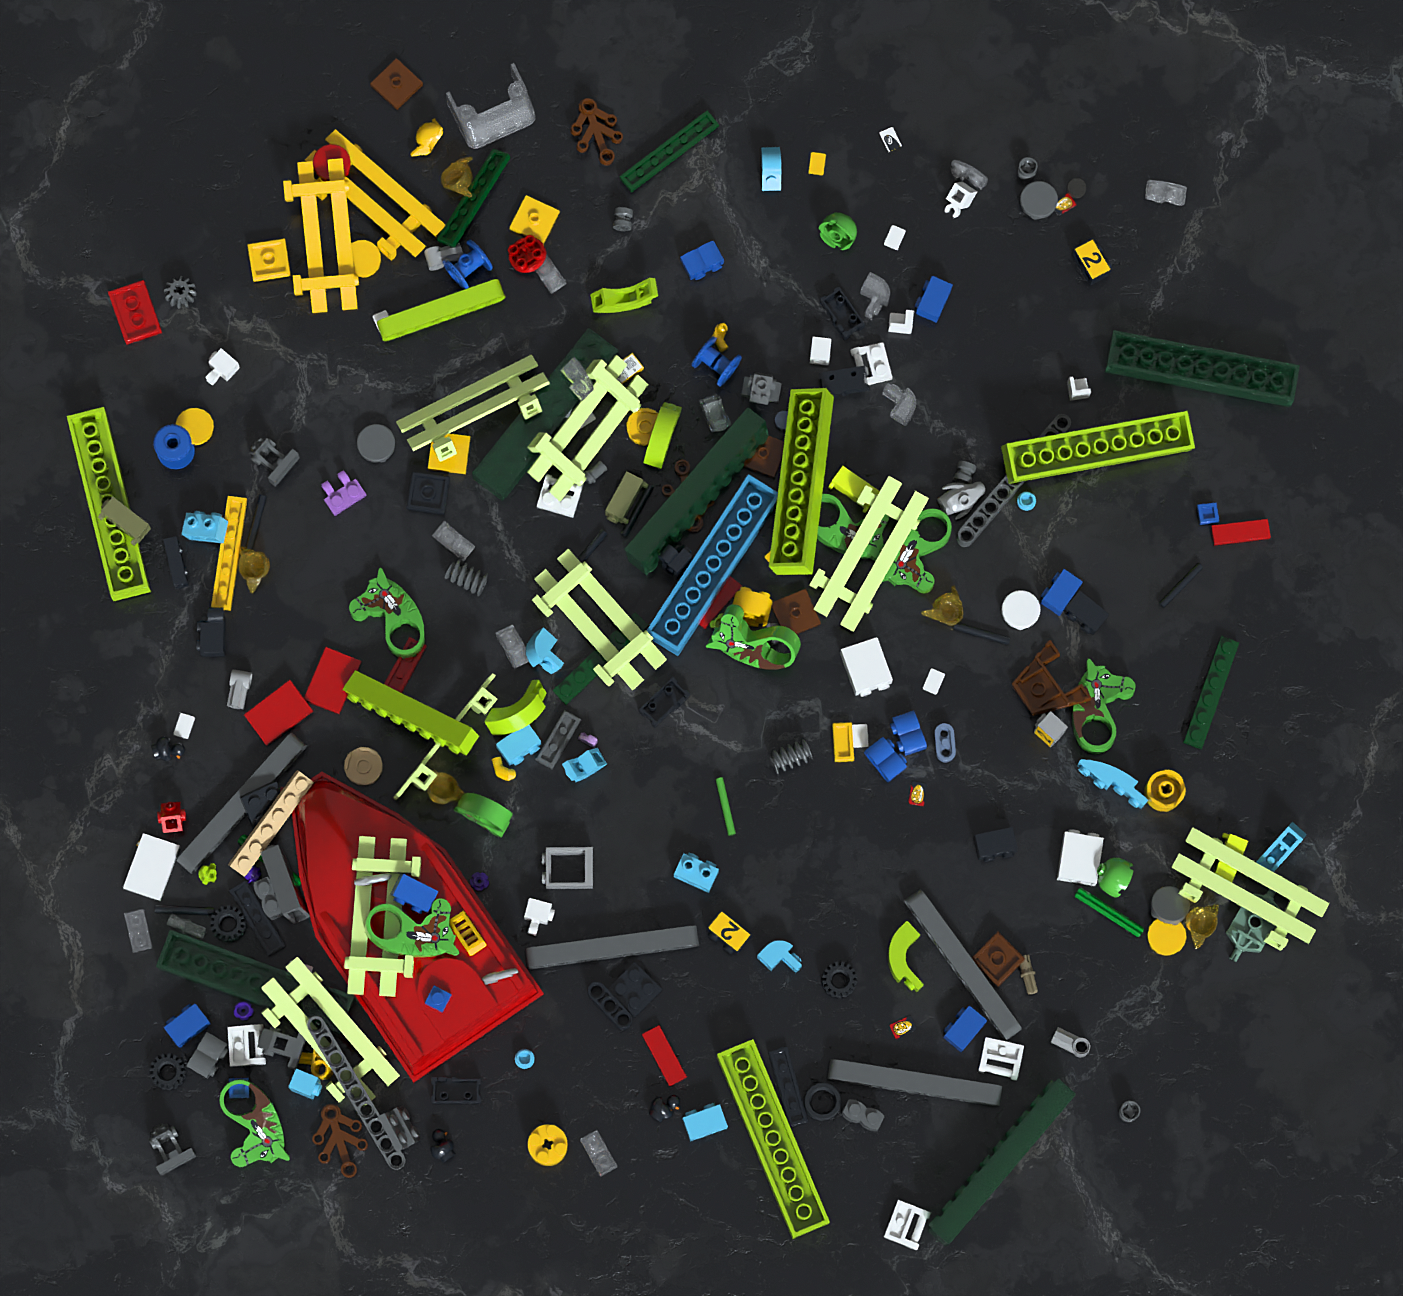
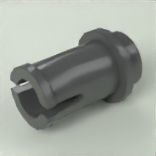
M598 461L589 471L584 472L588 484L595 483V479L607 470L601 461Z

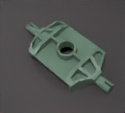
M1269 888L1265 895L1253 894L1280 909L1273 901L1276 892L1272 891V889ZM1241 906L1229 929L1226 931L1227 936L1235 946L1229 958L1231 960L1234 958L1233 961L1237 962L1239 956L1244 951L1261 952L1266 943L1264 942L1265 937L1271 930L1273 931L1276 925ZM1252 917H1257L1260 920L1259 927L1251 926L1250 919Z

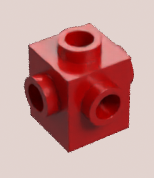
M167 802L161 804V812H157L158 823H162L163 833L183 831V821H186L185 809H181V803Z

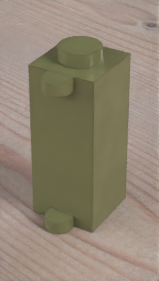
M626 471L605 510V515L608 516L607 519L613 523L628 524L629 520L626 519V516L641 488H647L648 484L643 479Z
M114 497L110 500L107 499L101 506L102 510L98 518L103 520L105 517L133 539L131 541L133 546L139 543L151 529L148 523Z

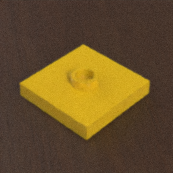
M526 195L510 225V230L525 237L533 235L544 245L560 211Z
M285 238L248 244L254 282L291 276Z
M445 435V438H451L457 454L441 462L438 460L432 446L434 443L431 442L428 470L466 474L470 436Z

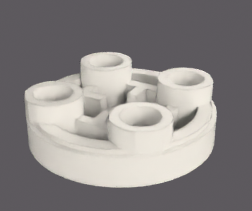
M1018 590L1010 593L1005 598L1001 613L1007 624L1018 630H1023L1032 626L1037 621L1040 615V604L1037 598L1030 592Z

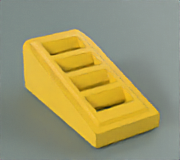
M464 910L449 920L450 927L470 956L486 947L485 941ZM462 920H466V922H464L459 927H455V925L461 922ZM468 926H470V928H469L468 930H466L465 932H463L462 934L459 933V932H461L462 930H464L465 928H467ZM472 933L475 934V935H473L472 937H470L469 939H467L466 941L464 940L466 937H468V936L471 935Z

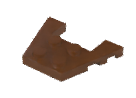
M1051 640L1045 644L1042 651L1037 653L1031 664L1026 666L1012 683V687L1033 716L1092 700L1082 684L1064 694L1046 669V664L1060 656L1059 651Z

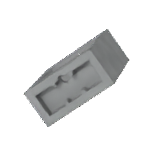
M546 847V853H542V864H546V872H542V884H546V889H593V847ZM551 855H585V882H551Z

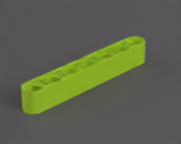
M495 279L382 318L377 321V326L383 341H389L498 303L505 299V294L499 279Z

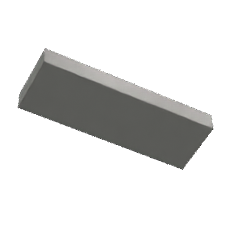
M564 710L539 752L536 761L553 770L581 719Z

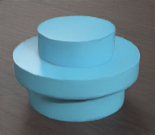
M1022 492L1017 498V504L1022 510L1028 511L1034 508L1036 498L1031 492Z
M521 1049L515 1055V1063L522 1069L530 1068L534 1063V1055L528 1049Z

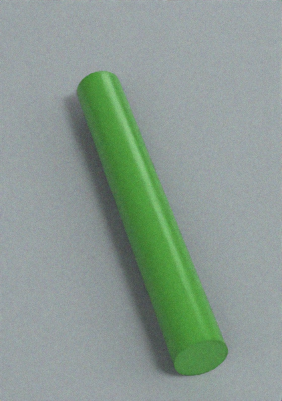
M723 777L717 778L716 784L728 835H734L736 832Z

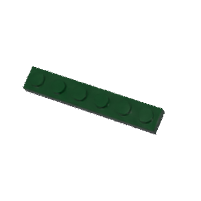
M708 111L704 112L620 176V180L632 193L718 128V122Z
M496 149L491 151L438 236L437 240L439 243L453 248L456 247L510 160L509 154Z
M636 612L630 616L642 632L649 627ZM619 628L607 638L619 652L631 642ZM597 650L593 651L553 690V693L567 705L598 675L593 669L598 664L603 667L607 661Z
M1223 636L1220 637L1183 743L1199 749L1203 748L1239 642Z

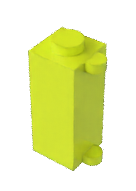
M844 466L841 467L828 487L831 490L834 487L854 502L858 500L866 485L872 488L871 493L878 496L880 492ZM864 503V505L862 506L864 508V513H867V511H869V509L871 508V506L866 503Z
M1223 833L1222 837L1226 839L1224 845L1243 855L1248 841L1232 834ZM1218 860L1214 873L1233 882L1237 870Z

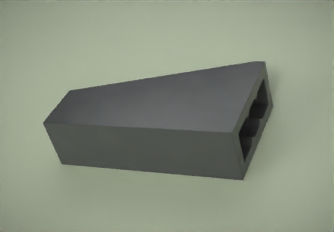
M279 845L266 847L260 853L282 914L293 924L309 918L308 907L295 880L284 850Z

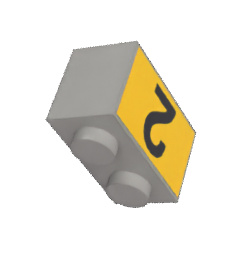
M1050 711L1048 715L1044 713L1036 721L1034 733L1051 748L1065 733L1068 726Z

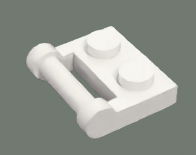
M883 342L865 347H856L850 350L851 355L854 356L856 367L864 366L861 355L866 354L872 377H867L868 385L892 380Z
M546 474L537 507L573 518L583 484L581 486L573 484L570 491L574 492V496L565 495L561 501H558L548 492L549 486L554 485L557 479L552 478V475Z
M263 1024L228 1027L230 1067L266 1064V1058L263 1057L262 1053L263 1050L257 1047L258 1037L264 1028ZM248 1032H254L256 1058L250 1059Z
M986 1037L978 1072H989L1011 1077V1080L1017 1081L1024 1046ZM987 1058L1014 1064L1013 1070L986 1064Z
M898 1200L884 1238L917 1250L919 1247L918 1241L925 1222L929 1219L931 1213ZM914 1213L920 1216L911 1240H907L905 1237Z

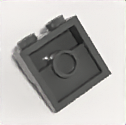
M399 1106L378 1116L396 1152L420 1141L418 1137L420 1136L419 1131L415 1126H412L409 1120L410 1114L406 1108L403 1109L402 1106Z

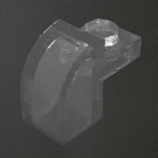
M871 272L860 291V294L872 299L866 309L865 317L872 319L874 314L878 315L882 305L887 307L890 298V289L886 281Z
M888 383L883 390V395L897 403L892 409L890 417L906 427L913 417L916 408L915 395L909 388L902 393L898 386Z
M717 394L699 400L711 432L723 431L731 425L730 419L724 411L722 401Z

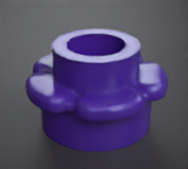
M252 866L244 877L248 880V883L257 881L261 875V872H259L260 867Z
M483 872L474 873L472 879H470L471 887H474L476 891H482L484 888H487L489 885L488 876Z
M238 1002L235 1005L234 1015L236 1018L247 1020L249 1016H252L253 1008H251L249 1002Z

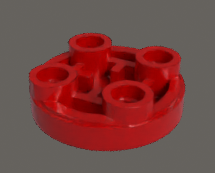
M328 144L319 148L315 153L313 168L322 181H330L328 160L343 158L344 176H348L351 160L348 152L343 147Z
M527 235L508 248L511 265L515 270L522 273L537 270L546 258V249L543 243L533 235Z

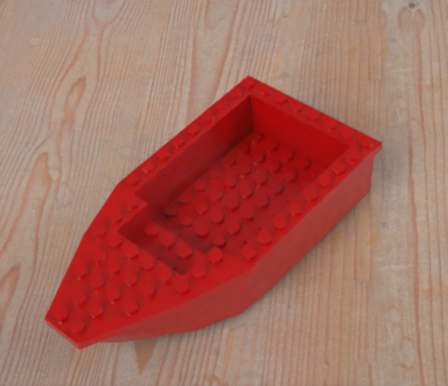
M320 772L310 779L314 783L292 812L299 877L315 937L347 985L349 969H345V957H349L351 953L356 888L354 881L357 875V871L352 870L353 858H358L360 836L375 837L374 859L386 860L390 859L391 838L407 839L406 861H412L413 857H421L420 880L417 881L439 891L435 900L441 898L449 902L451 906L449 920L464 910L486 943V947L470 956L456 936L453 944L459 951L457 956L444 953L433 957H414L413 978H405L404 973H397L395 997L379 996L380 971H365L364 995H354L414 1083L537 1000L544 993L443 847L398 813L326 773ZM373 872V875L383 874V873ZM388 880L372 884L370 911L378 905L386 904ZM407 903L404 906L402 905V912L417 924H421L430 915V910L428 913L422 912V914L411 910V905ZM386 911L375 913L370 920L372 932L381 939H384ZM462 920L461 922L456 924L455 927H459L464 922H466V920ZM468 926L467 928H465L464 930H462V931L459 932V933L462 934L463 932H465L466 930H468V929L470 928V926ZM472 933L471 935H469L468 937H466L464 940L466 941L467 939H469L470 937H472V936L475 935V934ZM368 938L366 957L382 958L383 949L376 946ZM398 955V959L405 960V956ZM514 968L518 970V973L513 974L512 977L500 979L496 983L485 985L482 980L489 973ZM433 986L452 994L443 1013L425 1004Z

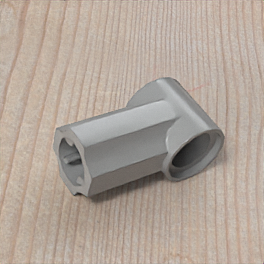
M458 243L455 248L450 246L442 248L439 246L430 247L424 251L429 270H438L444 267V259L451 263L456 262L463 255L460 243Z
M232 670L230 677L231 688L227 702L228 707L244 709L247 690L251 686L252 672Z
M1059 1027L1051 1041L1052 1044L1073 1053L1076 1057H1084L1090 1050V1043L1087 1039L1080 1038ZM1076 1044H1085L1086 1051L1078 1052Z

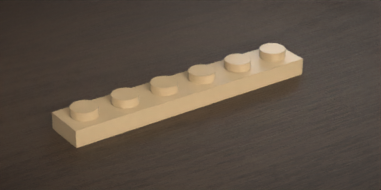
M297 770L228 865L245 877L260 857V852L264 851L314 782Z

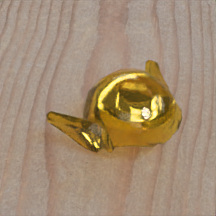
M472 157L458 159L444 170L441 175V183L445 189L456 191L469 198L472 197L468 187L473 176L470 167L466 164L472 160Z
M242 546L240 547L239 571L242 577L247 580L250 592L254 593L260 584L261 578L268 574L270 562L263 552H255Z
M955 586L951 587V593H944L939 596L933 603V609L922 611V615L939 620L949 626H953L961 621L964 615L963 607Z
M430 769L437 776L427 788L429 798L433 802L442 805L451 800H460L465 793L459 788L457 781L449 774L438 773Z
M1219 905L1206 906L1205 908L1195 907L1187 914L1186 927L1191 932L1196 949L1200 948L1205 938H1208L1216 930Z

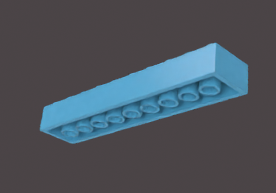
M748 474L646 630L654 638L652 641L679 656L777 505L778 492Z

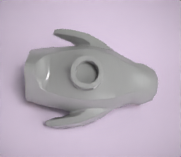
M975 482L973 484L950 483L942 487V489L950 490L938 497L937 501L942 512L946 515L960 512L955 517V519H960L968 514L977 500L985 493V486L982 482Z

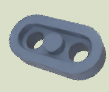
M942 723L936 727L934 732L936 756L941 762H950L956 754L954 730L951 725ZM942 731L947 732V737H942L940 733ZM947 750L949 752V755L944 756L942 754V751Z

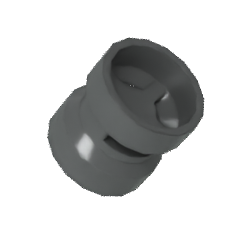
M1030 157L1023 158L1017 170L1019 178L1024 181L1032 180L1037 171V162Z
M625 207L615 208L614 216L616 220L613 221V228L619 231H630L632 227L630 219L633 217V210Z
M959 461L957 465L958 471L954 474L953 480L957 483L971 484V474L975 473L977 467L970 462Z
M1134 1101L1125 1102L1119 1108V1117L1125 1122L1134 1121L1140 1115L1139 1105Z

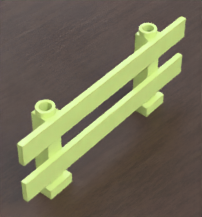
M530 355L396 421L402 433L422 424L425 431L407 439L413 451L433 442L432 446L438 460L441 462L457 454L451 438H445V435L516 400L519 401V408L526 420L542 412L536 395L530 396V393L550 383L543 372L521 382L518 377L519 375L538 366L533 356ZM505 382L510 387V389L439 424H436L433 419Z
M617 355L613 357L608 365L602 359L592 361L583 375L587 379H595V383L553 438L547 433H538L527 447L532 452L541 453L527 471L537 482L542 479L552 464L562 472L548 491L558 501L563 499L573 484L581 486L586 481L585 474L583 473L585 468L627 412L631 410L635 413L641 407L638 398L648 384L639 375L633 378L627 388L616 380L627 366ZM608 391L617 401L576 456L570 461L561 452Z
M888 476L878 496L871 493V487L867 485L864 487L856 503L862 506L864 503L871 506L864 521L831 579L824 576L825 571L818 569L809 585L815 589L818 586L824 589L814 610L826 617L838 597L851 604L840 625L853 632L864 612L868 614L872 608V598L911 529L916 530L920 523L918 517L929 499L915 491L904 511L894 506L891 502L902 483ZM886 514L898 521L859 592L856 594L844 586L883 516Z
M567 549L557 559L569 573L561 581L557 582L545 569L535 578V581L546 594L542 598L537 595L532 601L547 617L553 613L551 608L557 604L607 661L603 667L598 664L593 669L598 676L610 686L615 682L612 677L618 673L627 685L634 690L644 681L629 663L634 657L641 653L655 670L667 659L651 642L654 638L646 630L642 632L590 573L592 569L585 561L581 563ZM580 584L631 641L620 652L568 595L576 585Z
M492 673L455 720L460 721L470 708L478 714L482 712L485 715L497 698L489 693L486 687L496 675ZM436 743L394 795V800L401 796L410 783L424 791L428 788L437 775L427 768L425 764L440 745Z
M1195 828L1191 829L1186 842L1205 853L1199 864L1180 853L1178 854L1172 868L1191 878L1189 883H1185L1181 887L1178 894L1196 903L1203 893L1200 888L1204 885L1276 925L1274 931L1271 930L1267 934L1264 942L1280 951L1288 942V939L1285 938L1287 933L1308 944L1310 943L1316 929L1295 917L1301 906L1323 917L1329 905L1328 902L1311 894L1304 886L1295 885L1225 846L1221 840L1211 838ZM1215 859L1288 898L1289 902L1284 912L1210 871Z
M360 836L358 858H353L352 870L357 871L356 880L364 876H372L373 872L391 874L392 877L388 880L386 904L394 905L402 911V905L393 901L394 897L390 893L400 874H409L413 879L420 880L421 857H413L412 861H406L407 839L391 838L390 859H374L376 838ZM372 884L366 886L356 885L351 953L349 957H345V969H349L347 994L364 995L365 971H380L379 996L395 997L397 973H404L405 978H413L414 956L405 955V960L398 959V955L383 950L382 958L366 957L368 937L365 933L364 925L370 913ZM386 911L384 939L397 938L396 936L400 931V922L396 915Z
M296 957L286 966V969L299 982V985L287 994L274 978L269 980L261 988L275 1003V1006L270 1010L266 1007L261 1013L274 1028L280 1024L278 1019L285 1015L329 1066L307 1029L306 1021L308 1017L296 1005L309 994L364 1058L352 1069L372 1101L376 1096L360 1079L373 1068L386 1085L389 1086L400 1075L384 1058L387 1054L380 1046L376 1048L320 984L323 981L316 972L312 974L302 961ZM311 1022V1023H310L311 1029L316 1030L317 1028H316L315 1025ZM322 1037L320 1040L322 1046L330 1044L325 1037ZM334 1053L330 1057L332 1063H338L341 1060L339 1053ZM344 1070L340 1074L342 1080H348L351 1077L349 1070ZM330 1081L325 1086L338 1102L345 1098L343 1095L345 1091L339 1081L335 1084ZM354 1087L350 1092L355 1097H358L361 1089Z

